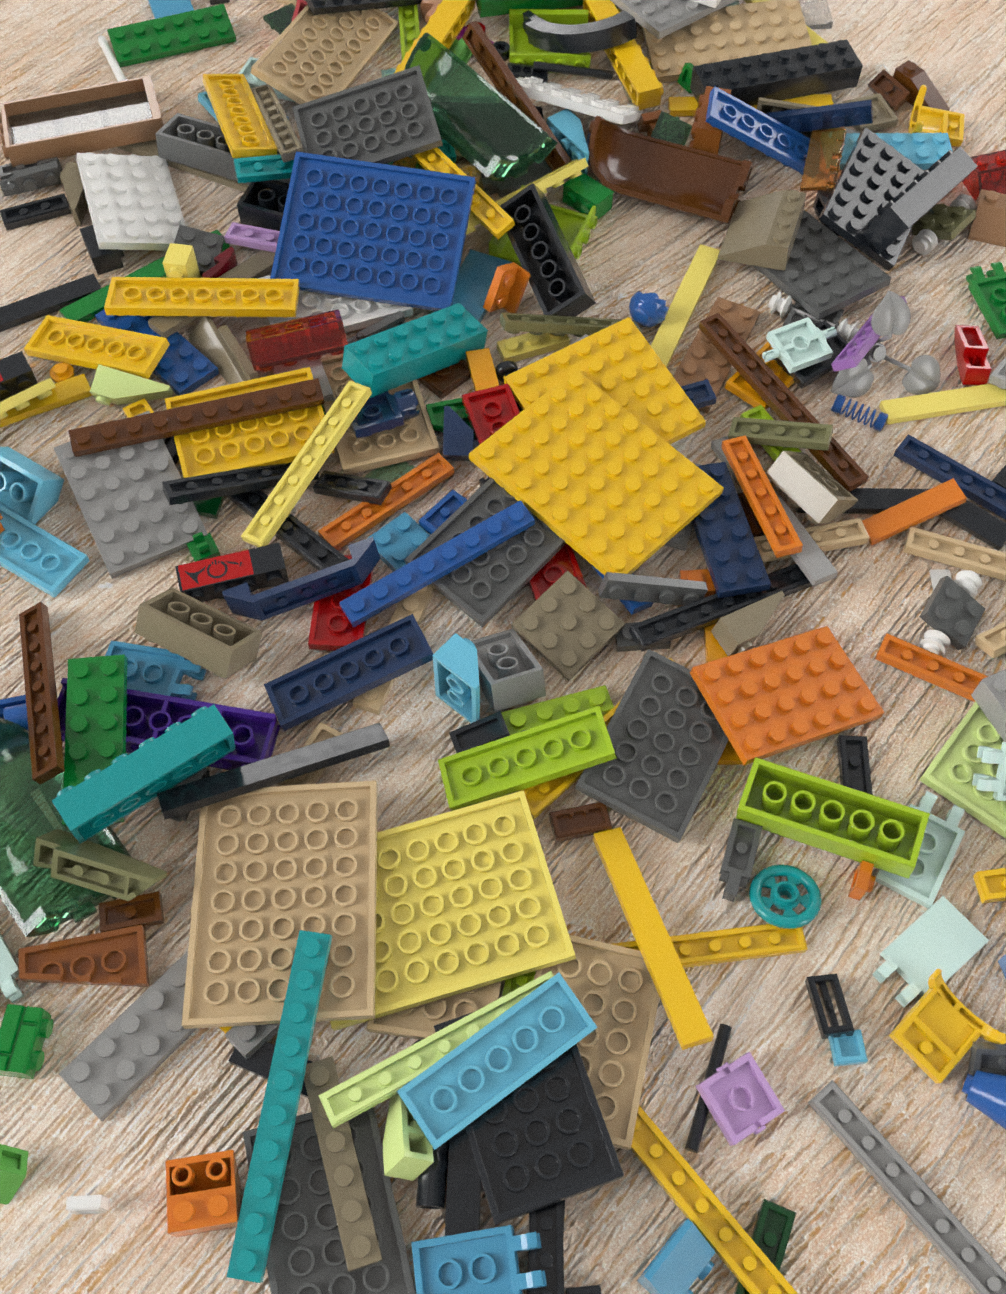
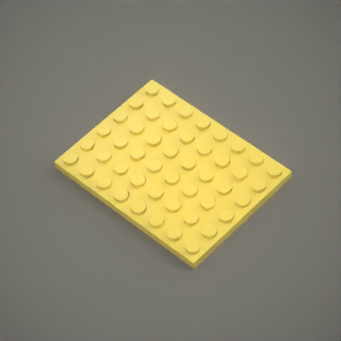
M524 790L377 832L375 1019L576 959ZM373 1019L330 1021L332 1029L336 1031Z

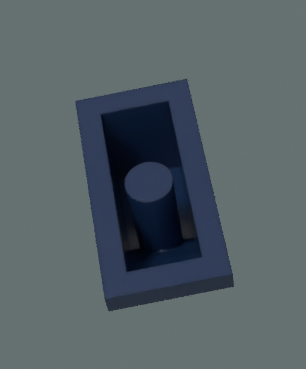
M444 406L443 457L447 461H471L469 460V453L478 447V440L474 439V431L450 406Z

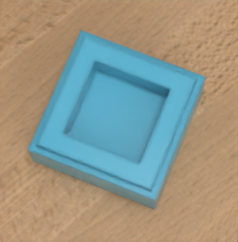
M861 1029L855 1030L853 1036L841 1034V1037L834 1038L833 1035L828 1037L834 1067L866 1064L868 1062Z

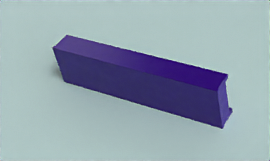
M62 678V689L57 700L61 739L65 741L67 678ZM127 689L126 752L128 753L139 749V745L143 741L152 737L156 739L165 734V730L170 725L176 722L183 723L192 718L191 715L197 709L215 705L233 732L236 749L208 767L232 770L272 757L281 726L278 724L276 714Z

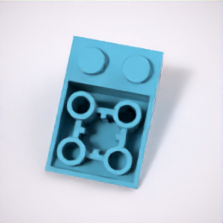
M564 109L548 117L546 124L570 159L573 161L586 158L588 164L589 150L581 120L569 109ZM588 167L581 170V172L587 175Z

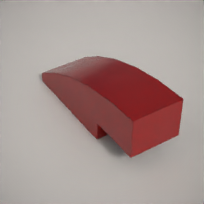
M955 325V352L962 385L987 384L991 373V367L986 358L989 348L980 327Z

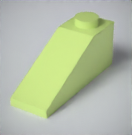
M99 364L90 389V393L96 398L95 401L106 406H110L111 403L116 405L135 403L143 398L146 401L172 397L174 393L169 385Z
M396 1094L389 1101L383 1138L384 1176L414 1181L434 1162L433 1147L399 1094Z

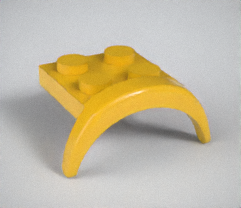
M922 85L911 112L908 133H948L951 146L960 147L964 136L965 114L922 106L927 86Z
M937 968L928 979L929 989L889 1036L935 1083H942L972 1047L973 1041H977L981 1037L989 1042L1003 1045L1006 1043V1034L994 1029L965 1007L947 987L942 978V970Z

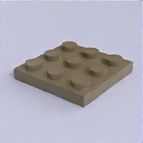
M569 571L565 572L511 624V628L568 681L625 626L624 621Z

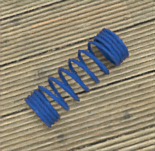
M838 394L831 412L842 415L846 410V418L852 413L851 419L854 420L858 415L857 422L859 423L865 417L864 425H867L871 419L870 428L873 427V429L879 432L882 430L888 414L880 412L872 425L876 409H874L866 422L870 406L860 419L864 404L861 405L854 416L858 401H856L847 415L852 399L848 401L841 412L846 396Z

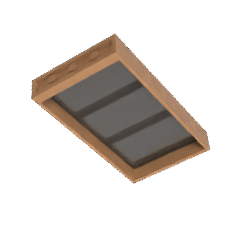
M150 76L0 103L2 150L5 159H10L12 167L20 164L37 163L39 160L54 157L63 158L77 155V153L94 152L156 140V132L164 126Z

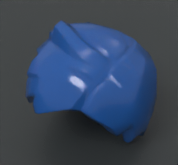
M641 291L633 294L629 304L633 320L645 327H653L663 322L669 310V307L666 306V300L659 299L657 293L643 294Z

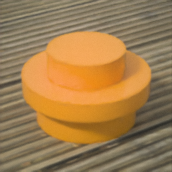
M58 363L50 370V377L56 383L72 378L75 374L73 366L67 363Z

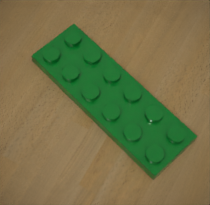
M224 4L107 29L120 68L236 42V36Z
M125 654L68 659L63 789L71 785L77 786L85 781L84 778L89 773L97 769L104 770L112 765V761L116 757L126 753L128 658ZM125 817L115 823L124 822ZM62 818V825L68 827Z

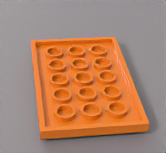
M828 626L693 667L690 671L693 680L743 765L753 763L755 757L765 759L880 719L884 714L883 709Z

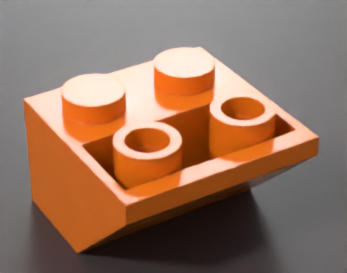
M234 1150L166 1161L168 1234L174 1237H182L237 1227L242 1205V1188Z

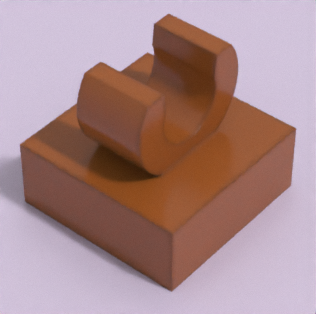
M657 110L641 114L637 124L639 133L647 132V136L652 137L654 135L656 138L653 132L655 129L656 131L660 129L658 124L662 122L659 121L662 120V111Z

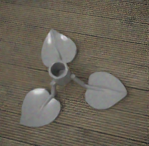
M888 291L872 315V329L877 335L884 337L876 341L856 367L839 371L832 385L831 392L848 397L864 395L871 388L874 380L873 373L869 371L872 367L871 361L880 362L883 359L908 371L903 377L902 384L910 393L916 395L928 394L938 387L940 383V366L934 357L930 355L918 356L913 360L911 367L887 356L886 348L881 344V342L891 339L892 334H903L910 324V309L904 299L898 294Z

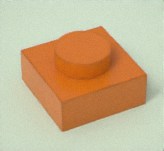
M861 861L855 870L848 897L860 901L866 892L871 893L876 876L871 875L874 864Z

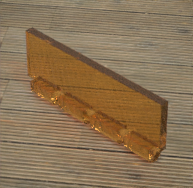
M845 128L812 131L800 192L827 190V187L828 189L834 188L838 178L847 133Z

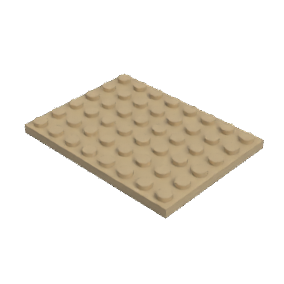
M376 780L264 787L200 808L182 1027L192 1029L280 1024L299 930L330 934L332 936L315 1022L375 1019L378 785Z

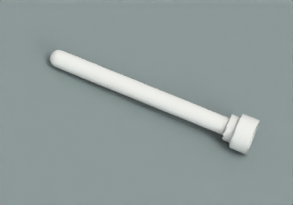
M100 35L98 42L117 80H128L125 78L106 38Z

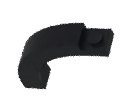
M530 10L522 13L524 20L522 25L527 34L528 42L539 49L549 52L577 54L600 51L624 44L638 37L635 17L626 11L599 21L575 25L551 23L539 18Z

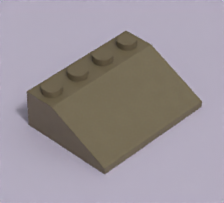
M781 190L738 202L719 252L718 260L785 271L803 217L806 193L797 190Z

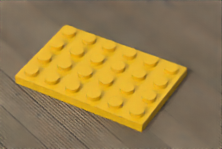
M307 367L165 398L164 400L168 410L312 380L314 378L311 368ZM322 405L174 436L183 477L187 478L241 468L293 462L324 418Z

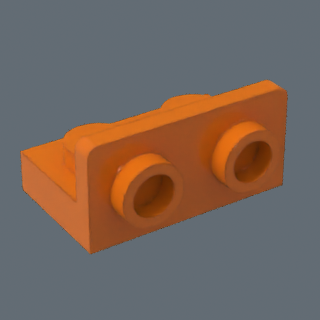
M515 262L497 266L483 308L488 312L504 308L509 313H517L530 278V273Z

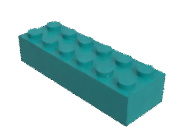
M460 303L345 345L342 369L354 382L369 387L372 392L371 398L456 364L462 359L466 360L467 351L485 348L488 330Z
M215 705L197 709L191 715L192 718L183 723L176 722L170 725L165 730V734L156 739L152 737L143 741L136 751L129 755L124 753L116 757L109 767L102 771L101 769L92 771L84 778L85 781L75 787L72 785L65 787L57 793V797L51 801L80 844L158 797L157 793L175 787L236 749L233 732Z

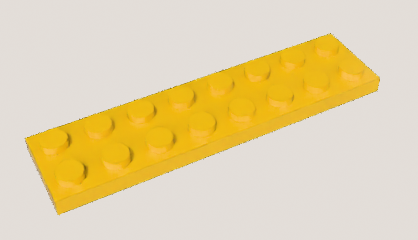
M203 74L204 87L232 158L277 155V147L245 75Z
M112 277L104 309L106 315L296 317L299 279Z

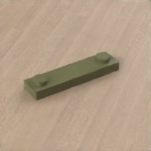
M734 417L728 439L746 435L750 444L828 450L833 434V425Z

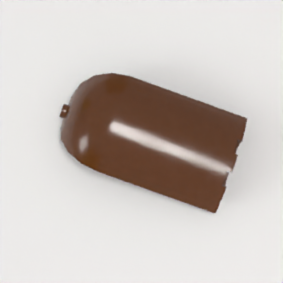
M596 116L589 126V134H591L589 160L593 173L604 186L626 196L728 224L731 222L737 204L741 201L739 200L740 191L745 192L754 165L752 161H740L632 132L611 124L601 116Z

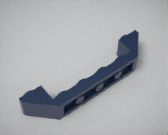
M372 536L348 545L352 556L350 560L254 595L247 582L222 591V594L232 613L263 621L361 585L381 557Z

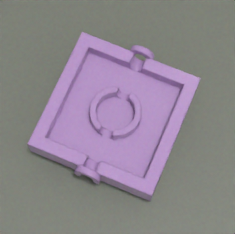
M750 1052L743 1054L730 1064L728 1062L724 1063L721 1067L716 1068V1073L695 1086L730 1146L737 1144L752 1133L755 1135L766 1129V1123L785 1111Z

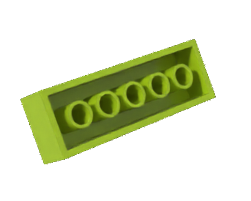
M755 757L737 809L736 819L762 826V830L860 863L862 860L872 863L875 868L909 879L917 862L930 813Z

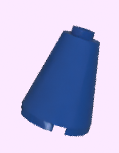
M976 1070L975 1076L967 1074L961 1091L968 1094L966 1101L1006 1129V1076Z

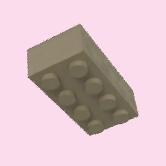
M174 588L140 604L135 633L144 637L147 641L156 643L168 649L169 652L178 654L190 660L191 663L202 666L212 671L216 676L225 679L256 660L262 637V631Z

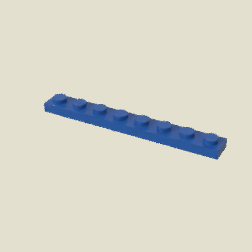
M520 500L339 602L340 607L352 626L356 627L535 525V519Z

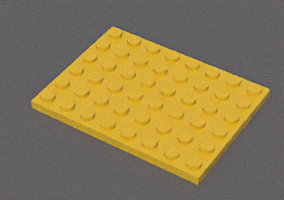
M576 369L469 453V460L490 478L492 477L498 485L515 497L517 501L521 500L533 515L544 522L555 534L562 538L604 576L606 572L632 574L723 493L724 487Z

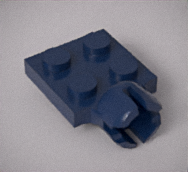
M405 389L395 392L393 395L386 391L374 397H369L350 425L356 438L368 437L384 430H392L395 427L404 425L403 420L417 417L420 410L416 411L418 400L412 389Z

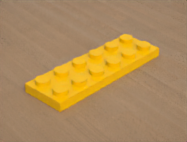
M47 315L24 347V350L28 356L96 370L99 364L149 379L170 344L167 338Z

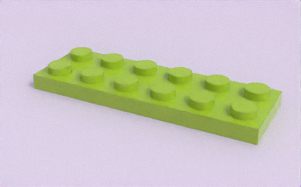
M597 706L438 759L448 805L450 810L453 811L499 798L617 759L601 709Z

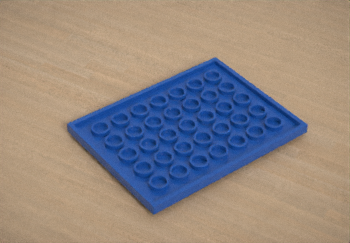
M296 151L270 279H299V290L432 311H439L452 306L476 179L470 176Z

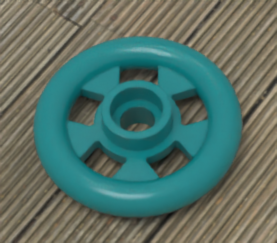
M772 865L764 868L756 874L749 888L750 902L755 912L764 921L776 927L785 929L803 927L814 920L821 908L822 899L817 883L806 872L790 865ZM785 876L787 881L777 884L775 877ZM803 885L808 894L801 896L797 886ZM762 887L771 889L770 898L761 896ZM780 896H787L789 899H784ZM801 904L806 910L798 915L793 909ZM774 905L776 908L784 910L783 915L772 912L770 910L771 907Z

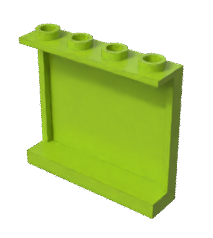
M509 9L510 63L533 66V62L538 61L590 68L591 53L568 54L539 49L528 42L527 34L522 25L524 22L522 13L528 10L539 18L551 23L565 25L588 23V9Z
M549 204L575 259H579L583 244L588 243L591 229L594 230L597 225L598 217L595 216L596 206H592L589 214L586 215ZM507 233L499 239L492 236L489 241V255L515 262L522 267Z

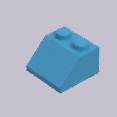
M686 1219L677 1227L637 1281L650 1294H693L689 1289L697 1277L701 1281L706 1278L715 1265L710 1259L716 1252L689 1219Z

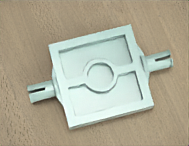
M809 317L769 331L766 336L773 349L763 352L762 358L765 362L779 358L789 373H793L830 359L833 351L827 344L826 339L837 336V330L835 327H831L822 331L813 324Z

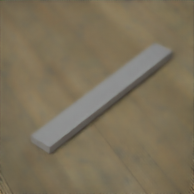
M728 436L713 440L711 448L721 462L726 463L729 473L740 486L721 448L722 441L727 440ZM774 489L803 544L802 552L791 555L793 560L813 586L835 579L838 573Z
M833 1080L830 1081L808 1104L976 1294H1006V1272Z

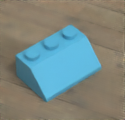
M0 447V505L36 524L58 502L64 478L10 447Z
M455 633L432 655L435 694L466 720L473 723L480 720V684L477 649L468 638L463 639Z

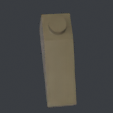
M66 162L64 170L60 173V181L64 186L76 226L81 227L88 204L77 163Z
M783 591L719 619L711 632L727 656L747 651L754 647L753 642L760 635L785 596Z

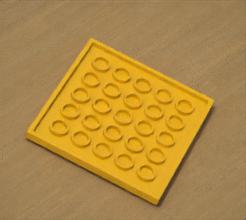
M630 317L504 377V383L509 384L512 394L522 410L526 409L576 369L669 444L704 428L706 425L703 416Z

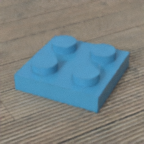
M403 512L368 538L373 536L381 560L394 572L406 565L405 559L430 535L406 512Z

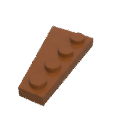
M142 924L18 949L19 979L22 982L150 987L145 927Z

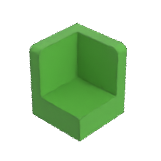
M462 37L460 40L455 39L449 49L445 48V57L462 67L466 66L473 54Z
M0 1144V1203L7 1205L26 1177L29 1151Z

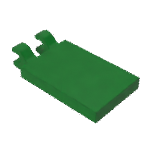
M1000 261L991 263L993 270L986 272L987 278L984 276L981 266L971 267L972 274L966 276L969 283L968 288L997 340L1006 338V272Z

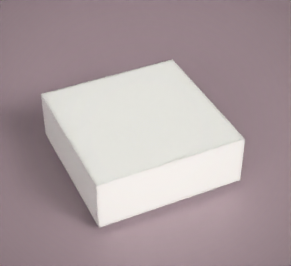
M103 1195L68 1196L66 1210L76 1215L107 1213L109 1211L110 1198Z

